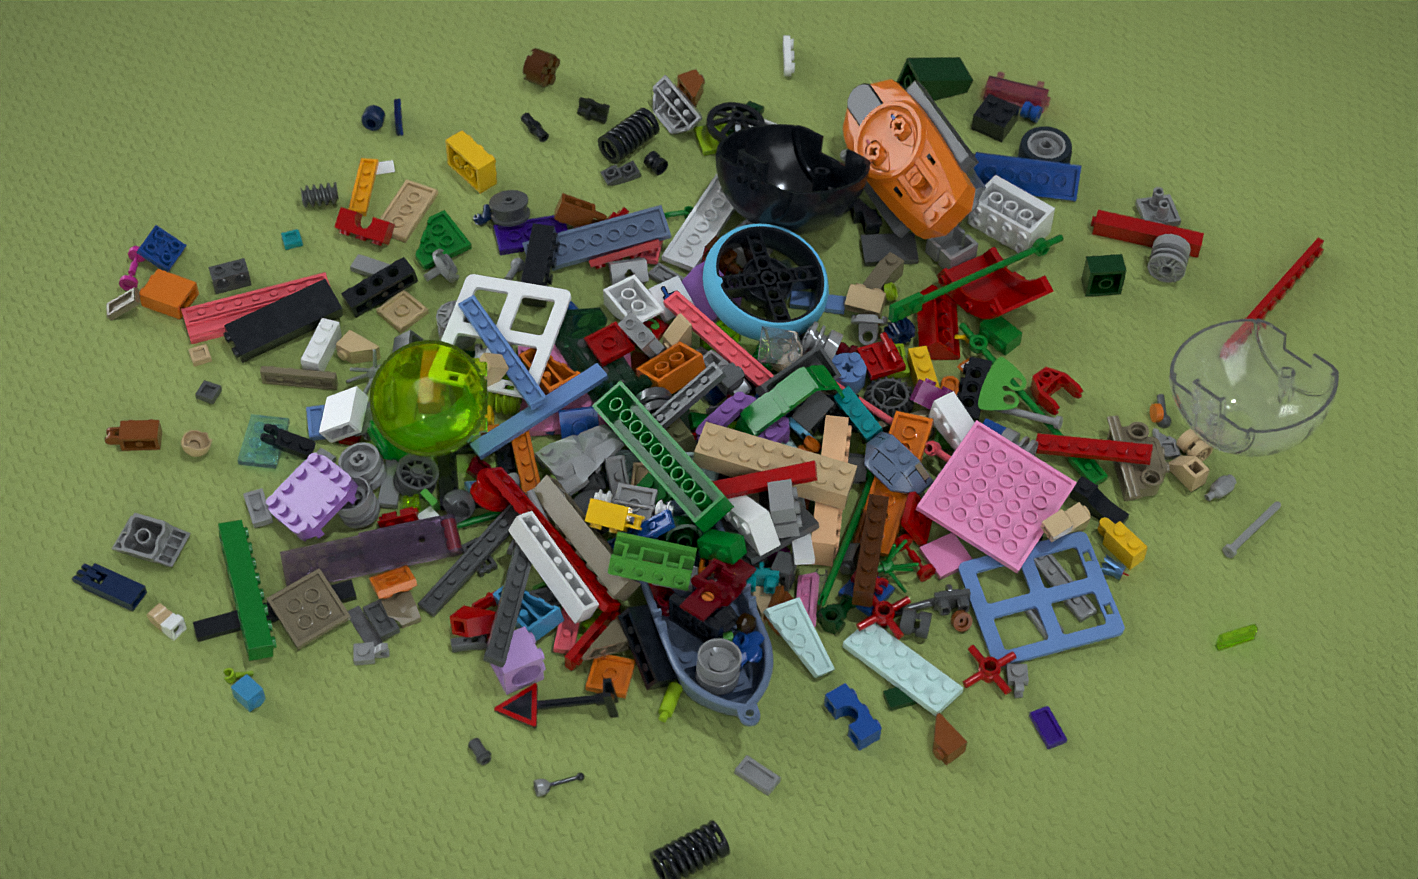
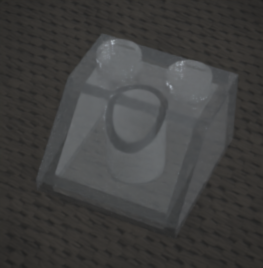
M762 326L758 362L760 364L786 368L802 356L803 348L798 332Z

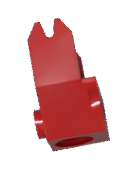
M1044 367L1032 376L1030 391L1035 398V403L1041 405L1052 415H1057L1059 413L1057 410L1060 407L1050 396L1061 388L1065 389L1074 398L1079 399L1082 397L1083 389L1064 372Z

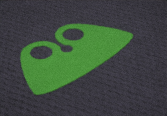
M999 357L994 362L986 376L979 395V409L1009 410L1017 407L1019 404L1017 394L1011 391H1004L1003 386H1008L1009 389L1014 391H1020L1026 387L1027 381L1023 374L1003 357ZM1012 378H1019L1022 381V385L1014 387L1010 381ZM1011 395L1015 398V402L1010 405L1006 404L1003 397Z

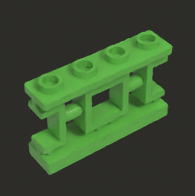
M617 532L613 550L614 554L610 558L608 574L687 591L692 574L690 570H693L697 548Z

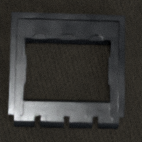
M472 442L436 443L440 510H445L443 507L444 496L452 490L459 489L456 455L476 454L470 446ZM507 443L493 452L495 453L496 467H502L507 474L516 472L512 443ZM475 502V509L483 508Z

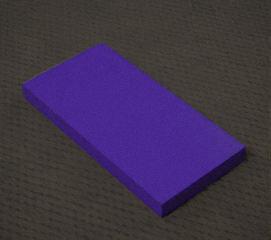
M554 215L528 219L517 226L504 227L493 225L500 256L525 252L522 243L530 240L533 223L555 226L556 233L567 231V224L558 222L554 219Z

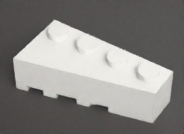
M954 391L934 400L928 418L933 419L935 428L954 450L958 448L975 423Z

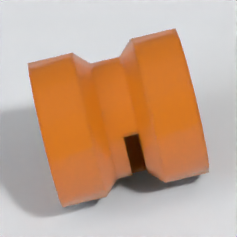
M809 435L803 440L804 443L797 447L812 453H818L822 449L821 444Z

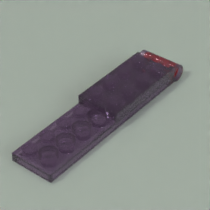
M447 514L360 532L357 536L282 551L280 556L286 585L289 586L319 568L328 582L331 583L396 569L404 565L410 566L458 556L463 553L455 515ZM421 538L425 539L423 543H420L418 540Z

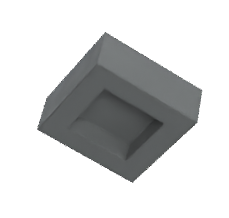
M204 380L195 394L196 399L214 404L222 391V387Z

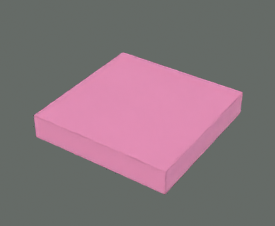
M954 533L947 534L919 547V552L926 562L933 564L936 568L935 574L939 580L959 572V565L962 562L972 560V557Z

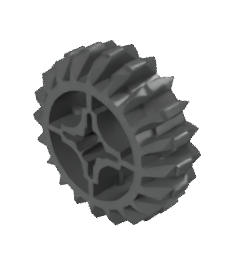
M885 376L882 380L878 377L876 381H872L867 386L864 393V400L894 418L896 411L911 413L915 403L910 400L912 387L908 386L907 382L902 383L901 378L895 380L894 377L888 379Z

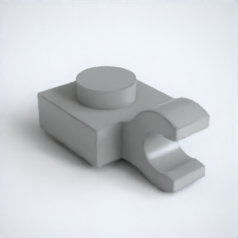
M374 642L353 644L355 666L375 664V658L390 657L388 643H380L376 647Z
M1006 664L1007 685H1013L1014 698H1023L1024 686H1028L1029 682L1027 664Z

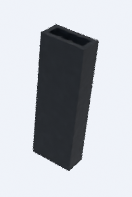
M323 279L224 325L225 333L223 335L227 343L231 342L233 345L231 349L236 358L239 357L241 362L244 363L316 329L322 318L336 320L342 317L343 309L327 280Z

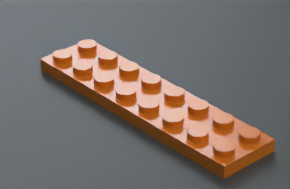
M896 411L889 434L896 437L921 462L934 421L932 418ZM874 477L869 494L889 497L880 556H888L901 527V518L908 493L890 491L878 478ZM869 495L853 543H860V545Z

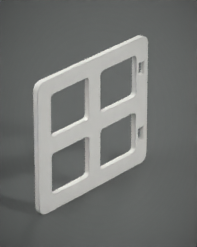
M476 274L467 276L429 369L428 376L430 380L459 387H465L467 384L465 378L468 373L445 368L458 336L481 339L472 325L464 322L465 315L460 310L458 303L474 295L477 290H485L508 295L496 326L509 344L537 349L529 373L539 385L571 301L570 292L565 289ZM523 298L555 303L542 335L510 330ZM450 376H460L459 381L450 379ZM504 379L481 390L523 398L515 387L514 391L504 389L506 385L514 386L511 381Z

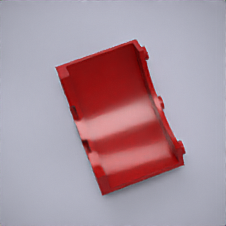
M993 247L984 254L950 269L944 268L936 276L939 284L944 287L1002 261L1003 258L998 253L996 247ZM1008 266L950 291L948 294L966 312L982 319H993L1054 292L1045 275L1037 279L1026 280L1024 276L1015 271L1011 272L1007 268Z

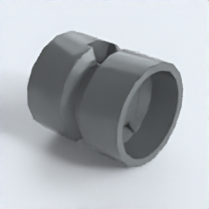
M904 607L900 623L901 631L906 635L914 633L916 637L927 639L932 613L924 611L917 613L915 609ZM916 619L921 620L919 628L914 627Z

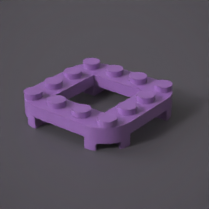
M736 392L734 396L728 398L696 429L697 442L706 422L727 427L737 417H741L740 413L743 409L757 399L743 392ZM784 415L766 428L758 437L786 444L789 441L790 435L789 419Z

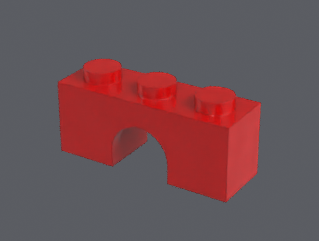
M340 207L334 228L340 230V234L350 236L351 233L356 235V239L366 241V238L372 240V244L382 246L384 243L389 245L395 224L373 217L371 224L367 228H362L361 219L363 214Z

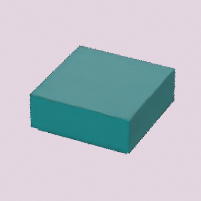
M299 229L281 233L285 250L303 246Z

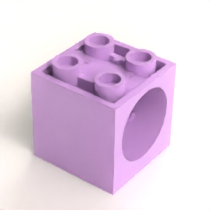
M525 626L514 630L503 668L490 663L506 695L544 679L543 671L546 668L543 662L545 659L541 648L537 649L533 633H529Z

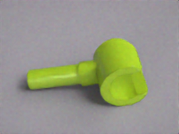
M232 668L223 670V673L229 676L224 677L225 681L229 684L235 683L237 678L243 677L246 674L254 676L253 671L235 673Z

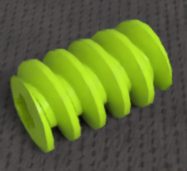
M482 391L480 399L481 406L490 405L496 413L503 411V414L507 415L510 412L511 416L519 413L520 404H522V398L509 397L508 395L494 394Z

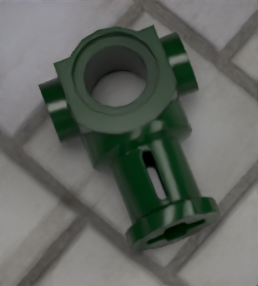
M843 594L837 604H830L825 608L821 607L816 617L819 618V624L824 631L835 635L844 629L846 625L844 620L847 618V613L857 605H852V597L850 595Z

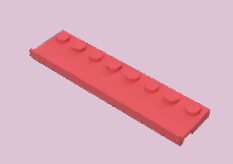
M326 273L181 309L191 344L223 337V333H225L224 325L316 282L326 279L329 284Z

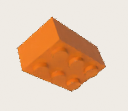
M679 341L636 368L642 388L663 387L669 390L671 394H674L693 380L706 366L703 355L700 352Z

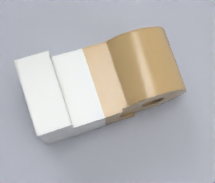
M160 603L146 614L149 621L173 641L187 629L182 616L174 614Z

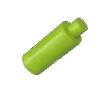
M676 682L669 683L658 709L660 714L659 721L666 722L667 718L672 717L683 691L680 684Z

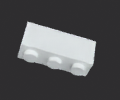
M325 318L321 319L301 358L303 370L325 371L336 349V343L342 337L339 322Z

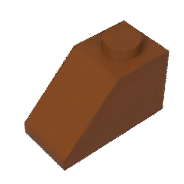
M694 69L678 75L677 87L696 107L703 94L705 80Z
M938 713L934 727L933 753L939 761L942 760L945 765H948L965 753L967 741Z

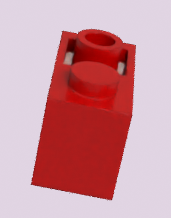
M464 605L449 616L452 634L468 638L489 634L492 630L496 612Z

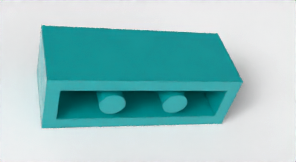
M849 385L842 391L845 398H842L839 393L833 396L836 405L846 417H849L850 423L866 443L878 433L883 432L880 424Z

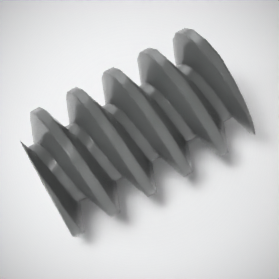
M334 182L333 187L327 183L326 188L321 183L319 189L313 184L312 190L309 189L308 185H305L304 191L301 188L303 206L307 208L308 203H310L314 207L315 202L322 206L323 201L326 205H329L330 200L335 205L337 199L339 200L337 183Z

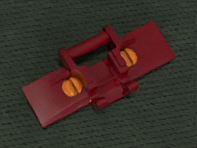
M715 558L711 559L709 565L703 571L691 578V584L697 589L680 604V608L704 622L717 608L729 606L743 592L747 585L746 580L757 569L742 559H739L734 564L723 563ZM713 571H715L714 578L717 579V581H714L712 579L706 580V578Z

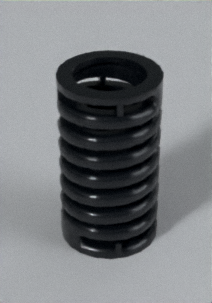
M639 108L629 117L625 118V120L611 128L610 131L598 138V147L608 161L614 164L619 163L634 150L638 149L639 146H642L649 139H652L654 135H657L660 131L659 123L652 112L646 108Z
M710 820L707 825L703 824L699 829L695 828L692 832H688L684 836L678 837L677 840L671 841L670 844H665L663 847L650 852V859L660 879H682V877H689V873H696V869L702 870L704 866H709L711 862H717L718 857L724 858L730 855V848L718 824L714 820ZM716 832H717V834L719 835V837H720V839H721L720 842H719V840H718L717 837H716V834H715Z

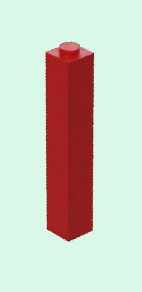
M1098 210L1097 215L1092 217L1090 225L1094 227L1092 232L1094 235L1147 247H1153L1154 240L1163 234L1178 235L1190 244L1191 251L1189 256L1196 258L1199 256L1204 236L1202 232Z

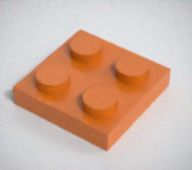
M407 565L369 578L371 586L379 599L390 598L395 593L407 592L413 587L418 586L414 575Z
M614 655L594 658L586 683V691L603 693V679L611 678L617 696L626 699L636 665L635 660Z

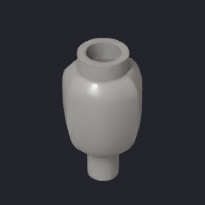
M1231 474L1219 477L1210 486L1209 492L1204 496L1205 499L1211 501L1213 498L1218 499L1226 496L1234 489L1237 483L1236 479Z

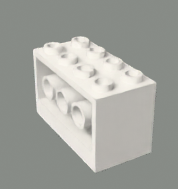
M995 175L985 185L986 189L979 199L978 207L968 217L969 225L1019 253L1031 248L1038 238H1046L1051 232L1055 208Z

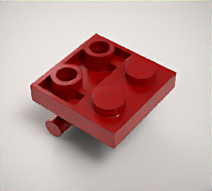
M886 332L880 334L882 341L859 347L856 350V353L860 354L867 367L866 372L870 380L906 370V365L897 347Z

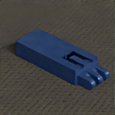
M84 563L81 566L83 570L79 569L76 573L78 576L74 575L72 581L81 585L84 590L130 611H134L147 594L145 585L96 563L93 566Z

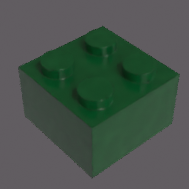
M1122 254L1086 256L1081 279L1085 297L1121 295L1127 271Z

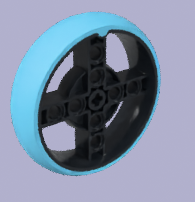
M749 224L737 227L723 235L713 245L705 260L703 286L708 303L724 324L742 336L757 341L772 339L776 342L793 339L804 334L814 321L817 322L825 310L829 294V284L823 262L809 243L790 230L770 224ZM742 247L747 264L742 268L740 274L720 276L719 263L721 258L727 252ZM766 248L784 254L796 263L798 267L787 268L779 260L769 257ZM811 289L812 304L805 314L791 319L785 301L790 297L792 291ZM745 297L751 304L763 308L766 319L744 310L733 298Z

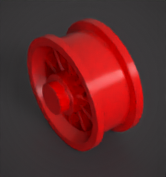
M484 468L478 472L477 481L472 484L470 494L481 507L494 512H503L510 502L490 482V479L485 475L488 468Z

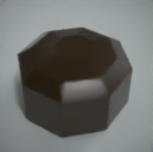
M746 612L741 614L736 621L737 629L745 634L753 632L757 625L756 617Z

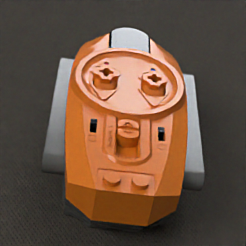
M889 79L873 84L863 83L852 90L847 100L843 135L848 149L870 161L869 175L864 190L898 237L903 238L910 230L923 239L946 236L978 207L979 199L986 189L973 169L979 163L927 90L918 81L915 80L907 89L896 81ZM846 151L841 155L844 161L846 158Z

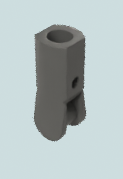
M487 634L470 638H451L452 653L486 649Z

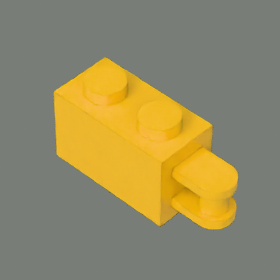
M590 498L585 522L590 523L589 527L601 530L603 526L609 528L608 532L617 534V532L621 531L627 532L628 528L642 531L641 523L645 517L632 514V508ZM631 517H634L633 525L629 524Z
M1103 517L1100 519L1097 530L1104 537L1103 545L1129 570L1145 559L1148 546L1121 521L1114 524L1109 518Z

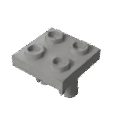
M1161 187L1154 188L1152 197L1136 199L1135 205L1141 219L1170 226L1180 225L1181 219L1171 195H1164Z

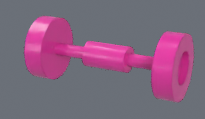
M133 246L129 249L128 257L133 260L129 267V275L121 276L119 286L126 291L134 287L137 288L138 280L133 277L138 267L137 262L146 260L136 253L140 248L139 246Z

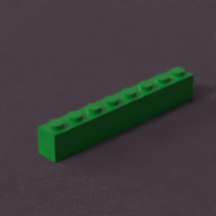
M242 520L218 523L220 544L248 660L253 661L273 657V648H277L275 636L270 634V632H273L271 620L266 618V616H269L267 604L262 602V600H265L263 588L259 589L258 586L261 584L260 575L255 573L254 570L257 569L255 557L251 558V554H253L252 544L247 542V539H249L248 528L243 526Z

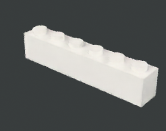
M533 511L516 516L508 529L509 533L572 621L577 624L591 618L599 603Z

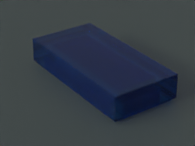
M400 98L394 100L396 134L403 136Z

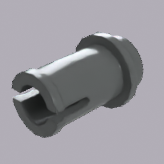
M479 738L472 739L468 747L476 756V762L481 765L488 764L492 759L491 752L485 749Z

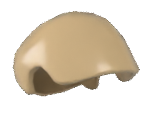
M189 430L184 433L181 440L184 452L192 457L205 455L212 444V439H209L208 433L198 430Z

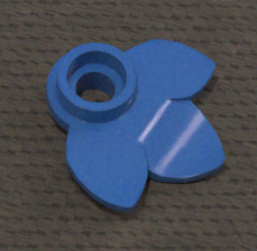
M758 631L750 634L739 632L734 636L733 643L737 645L742 655L740 669L747 661L757 663L761 660L763 652L759 645L765 639L762 633Z

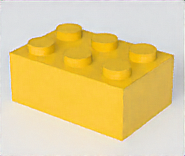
M463 130L445 140L448 165L481 194L497 184L496 160L493 155H489L484 150L482 145H478Z

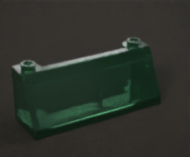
M600 307L570 309L565 314L555 345L573 371L582 373L598 363L606 372L609 379L587 392L594 403L620 380L634 396L645 389L651 388L652 382L648 376L643 374L638 378L623 356L602 367L584 342L585 337L604 328L607 324V317Z

